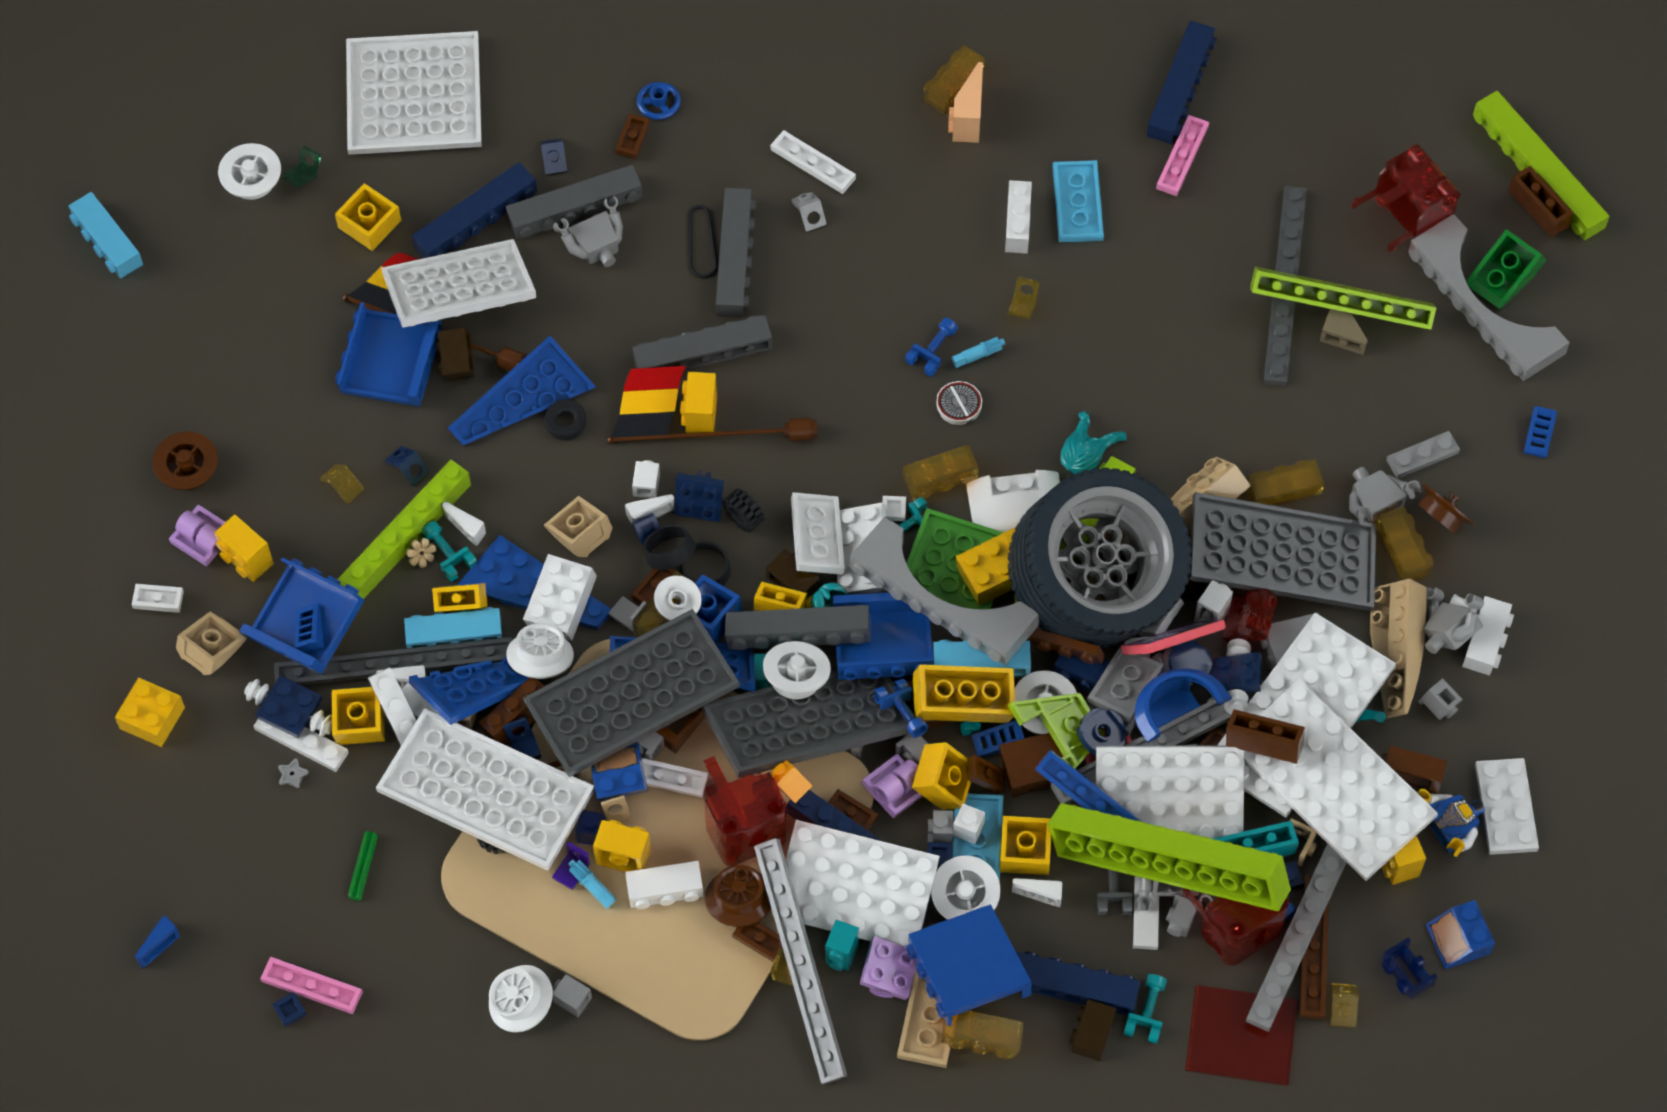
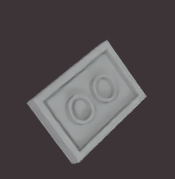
M1120 646L1088 696L1087 703L1102 710H1112L1123 720L1130 723L1135 716V705L1140 692L1152 679L1162 673L1164 664L1143 654L1124 655Z

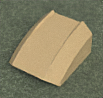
M580 496L576 497L543 525L562 545L577 557H588L605 540H609L613 528L606 514Z
M210 611L178 635L176 649L181 659L186 660L202 672L203 675H210L219 669L239 649L247 637L226 620Z

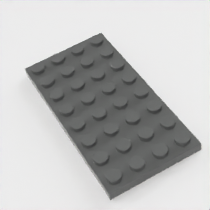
M1198 492L1194 493L1190 547H1192V554H1190L1192 564L1190 565L1189 580L1211 583L1214 580L1219 584L1223 583L1228 587L1365 611H1372L1374 609L1376 524L1368 522L1359 523V521Z
M691 609L524 697L523 700L568 777H571L740 687V684L695 611Z
M837 670L830 671L827 682L807 698H786L771 686L755 690L754 692L751 691L712 701L702 707V712L737 778L772 770L786 760L790 764H795L909 734L907 730L908 722L895 705L882 710L880 705L874 700L873 694H876L874 689L883 686L887 690L888 695L895 693L893 688L895 684L890 677L838 680Z

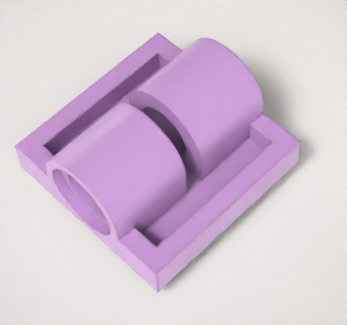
M198 504L192 512L187 510L179 517L175 526L176 531L171 535L169 541L207 567L220 552L215 544L217 540L214 532L225 521Z
M898 754L865 777L861 782L864 788L893 819L923 797L912 788L918 765L912 760L904 761Z
M874 936L870 941L860 985L869 987V991L879 997H897L906 1000L909 998L917 963L915 959L909 958L904 946Z

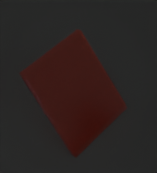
M1201 985L1195 986L1185 1071L1289 1085L1298 1000L1284 998L1268 1032L1246 1022L1258 994Z

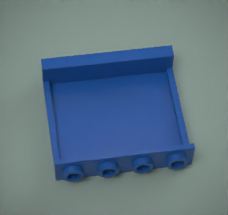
M361 302L359 310H356L354 313L353 330H350L348 333L347 350H344L342 353L341 370L337 371L335 383L338 385L342 394L420 407L437 350L436 340L439 339L438 332L443 329L442 320L402 328L397 314L369 310Z
M282 557L281 561L287 565V568L253 626L251 627L244 623L240 632L250 640L322 675L365 600L358 595L359 590L353 586L346 584L343 587L340 585L341 582L330 575L324 578L322 577L323 573L313 567H310L308 570L304 568L305 564L294 558L292 561H289ZM319 603L324 648L304 653L295 648L296 611L299 608ZM313 612L304 614V617L313 615ZM312 620L306 621L305 624L312 623Z
M890 593L833 596V607L869 605L871 616V642L836 645L838 680L913 676V672L919 665H934L929 617L921 612H915L907 603L902 600H896Z
M991 904L908 934L909 944L906 945L908 956L910 959H915L918 976L920 979H925L928 996L930 999H935L938 1016L944 1018L948 1026L952 1025V1016L1019 992L1022 999L1031 996V980Z

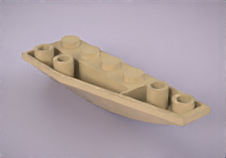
M1215 457L1208 460L1202 470L1191 475L1187 479V483L1175 493L1171 500L1174 502L1173 505L1180 511L1179 514L1185 521L1184 525L1187 526V534L1189 535L1191 534L1192 500L1195 492L1236 499L1251 485L1235 464ZM1131 541L1127 544L1133 546Z
M1410 578L1375 587L1374 609L1370 612L1372 648L1396 663V667L1380 688L1386 718L1408 714L1418 682L1423 657L1427 587Z

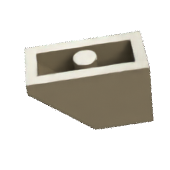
M1329 310L1322 329L1320 342L1364 355L1367 338L1353 315L1343 311Z

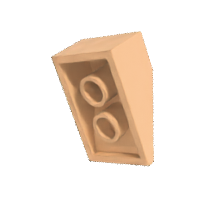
M978 62L954 98V107L949 108L948 133H953L952 142L979 143L983 62Z

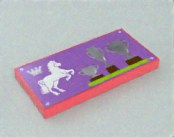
M1224 620L1193 622L1122 645V654L1153 653L1226 628Z

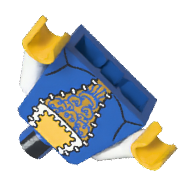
M1420 789L1417 793L1438 813V816L1428 826L1446 853L1454 849L1455 853L1453 855L1457 857L1460 852L1470 849L1478 835L1477 828L1480 822L1477 816L1485 812L1482 802L1477 799L1468 804L1462 795L1430 794L1427 790Z

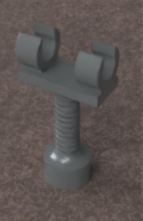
M1108 869L1109 893L1097 894L1098 915H1107V902H1122V915L1132 914V892H1119L1118 872Z

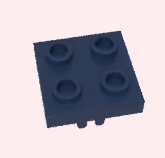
M698 470L695 475L678 473L676 477L674 515L720 522L722 517L724 480L711 478V472L702 475L701 470Z

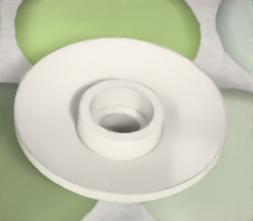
M670 576L658 584L654 593V603L658 612L663 617L672 620L691 609L697 613L701 606V593L696 584L690 579L683 576ZM672 599H678L680 601V604H674L672 602Z

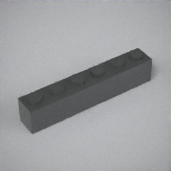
M632 164L506 206L507 218L515 238H527L535 233L553 229L554 223H557L558 226L562 225V218H565L568 223H572L577 219L591 217L598 212L609 210L604 206V200L607 199V204L613 207L615 205L613 196L618 199V206L628 202L633 203L643 198L642 185Z
M725 188L716 316L744 317V308H749V295H745L746 289H750L751 276L747 275V269L752 268V256H748V251L753 250V236H750V231H754L755 217H751V211H756V198H752V189Z
M755 315L741 321H730L725 325L709 326L700 331L685 332L682 335L671 338L664 337L659 341L651 343L643 342L632 347L636 368L687 366L685 370L771 350L773 349L766 316Z
M869 605L726 612L725 639L728 650L766 649L790 641L805 642L814 646L871 642Z

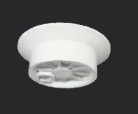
M255 143L243 144L231 149L222 158L218 168V176L222 186L229 193L248 200L259 199L267 195L277 184L281 175V164L276 153L264 145Z
M537 623L528 625L520 630L517 637L510 642L506 657L509 665L519 674L530 678L546 679L564 673L573 662L574 651L571 644L564 638L563 633L558 628L549 624Z
M790 641L776 645L766 654L763 661V671L767 680L780 695L790 699H803L811 696L827 682L830 676L831 667L827 656L816 646L805 642Z
M1036 671L1026 675L1018 682L1015 687V702L1074 694L1077 691L1067 678L1056 672ZM1039 716L1023 724L1026 729L1034 733H1049Z
M957 856L946 861L936 871L931 890L932 900L938 912L947 920L990 904L995 910L1000 898L999 879L993 868L982 859L973 856Z
M530 965L517 966L500 973L492 982L489 990V1011L496 1025L505 1031L518 1033L527 1031L540 1023L546 1016L553 997L552 985L548 976L539 968Z

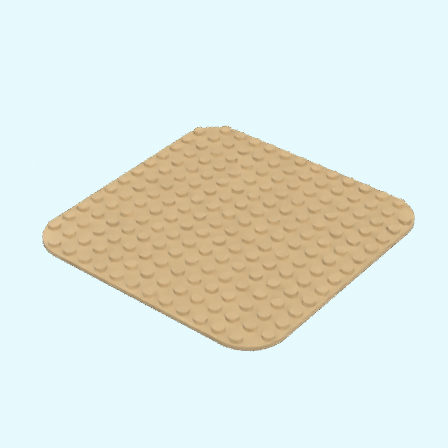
M610 639L596 643L587 649L569 673L609 653ZM731 691L716 700L724 699L739 694L735 693L734 691ZM697 710L665 727L678 735ZM704 718L676 754L664 747L654 760L709 773L704 797L699 798L648 786V792L626 796L631 817L619 821L623 826L631 828L638 826L649 832L651 854L646 869L699 861L704 897H700L696 901L686 902L685 900H680L666 906L655 904L650 905L646 909L630 908L625 872L599 866L595 862L593 844L601 821H607L601 801L597 799L596 791H594L548 871L508 852L502 853V850H498V854H494L493 850L489 853L485 847L482 848L476 837L462 831L445 857L441 870V883L445 897L458 913L682 1038L699 1041L720 1037L733 1029L743 1018L784 952L782 951L773 963L732 938V934L737 927L720 923L707 910L705 904L707 886L722 870L734 865H745L761 873L754 849L755 845L778 838L780 839L786 860L796 820L785 813L790 799L769 778L773 774L774 769L737 778L706 718ZM535 723L531 730L542 756L537 760L545 764L557 761L558 758L537 723ZM841 751L792 764L812 785L809 790L826 802L839 789L866 807L872 808L874 797L861 784L862 780L870 773L864 764L852 754ZM562 765L555 767L556 769L565 772ZM592 766L576 774L578 779L594 786ZM568 842L589 853L591 864L588 869L617 898L609 908L606 909L580 882L571 890L553 880V874L568 854L566 847ZM771 908L767 916L759 921V923L779 934Z

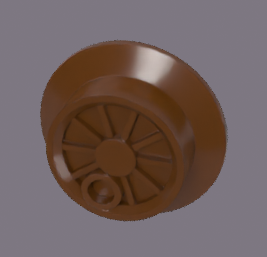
M191 431L178 432L165 438L156 448L152 460L153 470L156 477L164 485L176 490H193L202 486L212 477L217 468L218 454L214 444L206 436Z
M1422 483L1426 495L1418 505L1454 534L1463 523L1475 525L1471 519L1457 509L1458 506L1455 503L1457 500L1460 502L1461 499L1451 491L1447 498L1444 495L1440 496L1427 484Z
M734 865L725 868L710 881L705 892V904L711 916L728 926L745 927L753 925L765 918L771 910L762 874L749 866Z

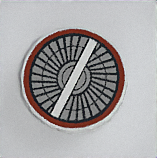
M956 381L948 383L941 388L937 395V411L941 414L940 416L943 420L951 424H967V422L977 419L981 412V394L975 386L967 382Z

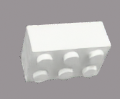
M548 554L523 618L526 625L537 623L552 625L563 633L565 639L572 641L597 577L593 568Z

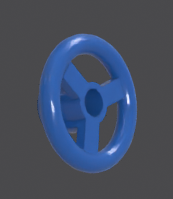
M665 82L650 83L643 87L637 96V106L640 112L654 120H663L673 116L681 104L678 90ZM669 92L674 97V104L671 109L666 105ZM644 105L659 107L663 113L650 112Z

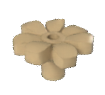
M422 538L420 543L418 540L412 541V548L406 550V555L411 557L409 559L410 564L415 566L418 563L420 568H424L427 566L426 560L429 562L433 561L434 555L431 553L436 551V547L433 544H429L427 538Z

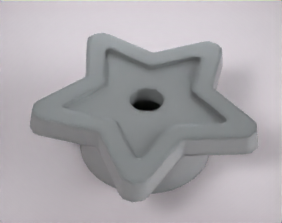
M294 759L289 765H279L278 769L282 774L279 785L288 784L299 788L300 782L309 771L301 768L297 759Z

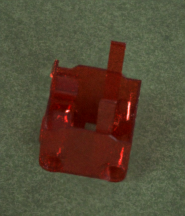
M1415 144L1405 152L1387 161L1384 170L1379 174L1376 189L1360 198L1356 197L1352 201L1351 208L1354 209L1378 195L1375 198L1381 208L1386 206L1408 232L1388 244L1387 251L1390 252L1394 251L1395 247L1410 238H1416L1452 214H1455L1461 193L1419 144Z
M715 756L703 760L714 782L713 785L705 789L709 797L704 800L706 831L721 861L727 866L742 863L756 856L755 845L774 838L780 839V843L783 845L787 838L786 802L770 772L763 775L760 772L756 774L757 776L749 774L728 783Z
M1183 888L1182 890L1183 896L1185 898L1188 897L1203 917L1201 933L1204 939L1227 965L1234 966L1278 938L1282 933L1289 906L1288 897H1286L1279 911L1217 896L1215 900L1205 906L1204 910L1189 889Z

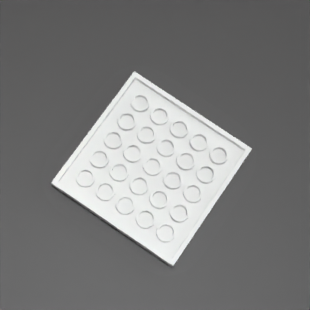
M478 31L346 39L348 155L482 147Z

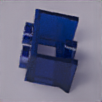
M1408 937L1384 952L1382 967L1388 975H1394L1398 981L1396 986L1401 994H1407L1412 999L1426 989L1433 987L1438 976L1435 973L1431 976L1428 975L1424 969L1425 960L1421 955L1415 957L1409 949L1411 939ZM1400 956L1420 984L1414 987L1394 959Z

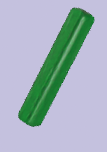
M366 831L364 833L348 892L350 900L360 901L362 899L378 839L375 832Z

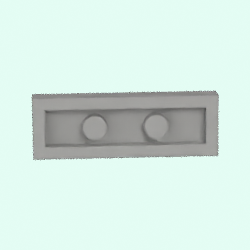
M1447 431L1387 456L1386 461L1396 478L1399 479L1459 454L1460 448L1451 433Z

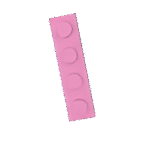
M1188 115L1157 182V190L1174 196L1178 195L1209 128L1208 121Z
M270 957L260 978L263 983L291 993L294 992L299 996L350 1014L354 1013L363 993L360 988Z

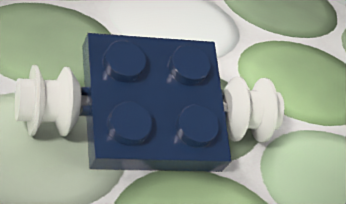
M1244 639L1231 640L1227 644V657L1213 659L1212 676L1221 682L1232 698L1224 703L1225 711L1231 715L1233 709L1243 712L1248 710L1249 698L1247 693L1261 691L1262 656L1260 652L1250 653L1251 645Z
M283 676L278 678L271 691L267 683L260 686L259 679L253 682L250 681L244 691L246 700L251 701L254 698L255 704L257 706L261 705L255 714L257 719L296 738H299L308 722L310 723V731L320 730L319 735L321 737L331 733L332 715L324 717L323 710L315 713L323 700L322 695Z

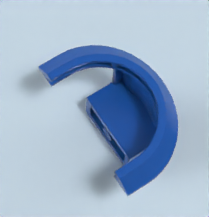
M1185 668L1171 670L1152 679L1140 692L1135 705L1136 724L1147 743L1160 737L1159 727L1200 707L1190 692V681L1206 688L1219 706L1231 700V696L1219 680L1204 671Z

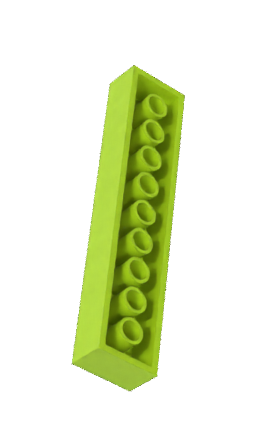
M1064 803L1059 805L1048 822L1057 856L1274 911L1280 910L1291 891L1283 856L1276 853H1268L1251 847H1243L1230 842L1218 841L1205 836L1189 834L1185 831L1168 829L1163 826H1156Z

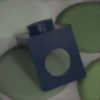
M562 138L540 141L545 174L567 171Z
M400 446L385 460L388 465L400 469L411 486H415L430 472L416 451ZM413 464L420 466V473L416 477H412L409 473L410 467Z
M526 717L503 726L514 750L536 760L542 757ZM515 727H525V730L520 734L512 733Z

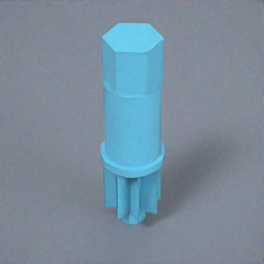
M998 337L981 342L979 345L952 356V362L955 368H958L983 357H988V355L1002 350L1005 341L1003 338L998 339Z
M573 859L569 862L568 865L571 867L569 871L606 909L617 900L580 860L576 862Z

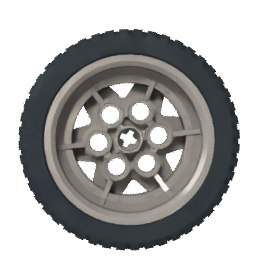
M1094 468L1090 471L1084 470L1067 477L1026 511L1012 535V542L1009 545L1010 552L1008 553V571H1010L1009 579L1012 581L1011 587L1015 591L1016 595L1014 596L1016 600L1024 603L1039 614V627L1043 631L1100 646V648L1115 646L1131 639L1171 611L1183 594L1184 586L1188 583V576L1191 571L1190 565L1192 564V557H1190L1192 547H1190V536L1187 534L1188 529L1184 525L1183 517L1179 514L1180 511L1173 505L1174 502L1166 497V493L1158 489V486L1154 483L1151 484L1148 479L1141 478L1138 474H1131L1130 471H1120V469ZM1098 519L1094 527L1086 526L1081 520ZM1122 531L1128 536L1133 546L1121 544ZM1104 533L1111 536L1112 543L1106 541ZM1082 534L1088 537L1089 544L1082 541ZM1062 540L1065 549L1059 550L1060 541ZM1118 553L1125 555L1126 562L1119 559ZM1073 555L1080 559V565L1074 563ZM1110 573L1116 576L1117 583L1110 580ZM1137 573L1130 589L1126 581L1127 575ZM1087 575L1093 577L1094 585L1087 581ZM1099 594L1105 601H1098L1095 598Z

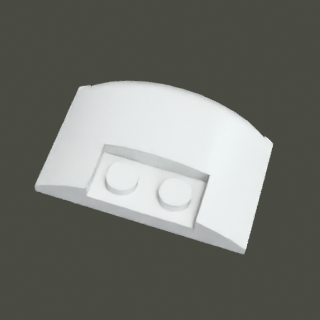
M1036 470L1035 473L990 478V475L967 482L966 488L972 523L1003 533L1016 527L1026 511L1060 483L1058 472Z

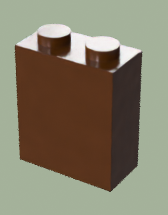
M1050 733L999 745V758L1004 769L1011 797L1051 788L1052 782L1035 770V767L1050 749L1061 758L1063 757Z

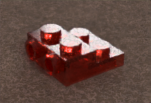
M1268 588L1247 590L1246 596L1232 597L1225 625L1226 628L1222 638L1227 643L1233 639H1244L1246 641L1267 640L1272 625L1274 609L1277 605V597Z

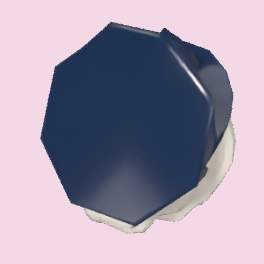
M1195 640L1175 645L1166 649L1162 654L1157 653L1152 657L1153 660L1164 664L1161 674L1183 668L1196 669L1209 674L1213 667L1208 649L1198 644Z

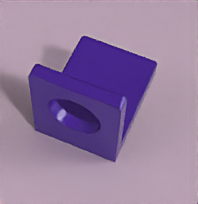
M568 842L566 844L568 854L552 878L573 890L579 881L569 871L571 868L568 865L569 862L573 859L576 862L580 860L587 868L591 863L588 852Z

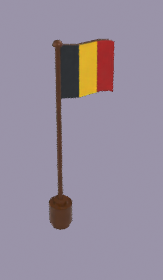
M401 252L393 255L363 285L351 294H344L343 301H350L358 305L363 302L368 309L397 314L382 275V267L419 259ZM471 343L473 349L496 357L495 361L498 368L508 372L527 356V354L507 346L500 349L497 353Z
M687 366L631 369L626 379L620 415L612 437L609 435L607 442L612 444V442L766 433H785V437H789L790 441L812 440V438H817V419H811V417L789 418V423H784V428L667 434L676 410L680 381Z

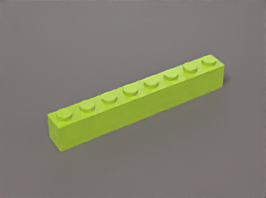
M1498 91L1493 92L1476 103L1473 112L1475 121L1487 130L1490 138L1501 146L1504 154L1511 157L1520 171L1531 166L1571 209L1573 216L1570 225L1575 234L1580 235L1585 241L1606 228L1610 216Z
M1256 266L1250 285L1252 293L1429 330L1432 329L1437 308L1433 303Z
M450 460L337 579L341 582L340 585L343 587L346 584L353 586L359 590L358 595L364 599L406 555V550L412 548L411 542L414 540L419 541L423 537L422 529L432 521L437 522L444 514L442 504L447 502L453 505L471 486L469 472L453 460Z

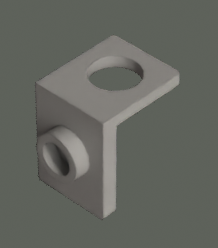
M812 192L804 193L791 199L792 204L800 211L806 232L827 224L821 201ZM818 212L819 220L813 224L809 223L807 220L809 213Z
M622 596L609 612V616L634 632L648 616L647 603L643 601L638 607Z

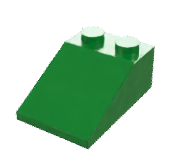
M1506 229L1466 280L1469 288L1501 310L1533 279L1547 260L1541 253Z

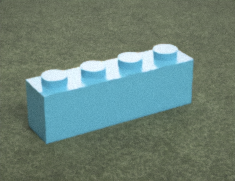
M92 192L68 205L71 211V215H69L70 220L75 227H81V233L87 242L91 241L94 244L93 249L98 257L105 258V264L111 273L116 272L121 279L143 265L138 250Z
M485 607L476 611L460 610L457 613L449 614L439 612L431 616L413 615L410 618H404L407 648L503 638L499 608Z
M945 639L933 644L934 665L1014 668V677H1025L1030 674V641H1026L1006 665L991 660L986 653L972 648L965 640L962 642H952Z

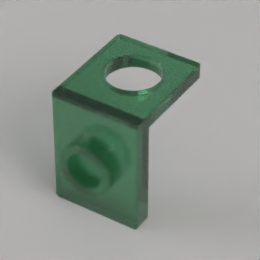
M304 145L301 146L298 165L282 175V179L301 188L317 177L321 154ZM306 154L313 157L314 165H309L306 162Z

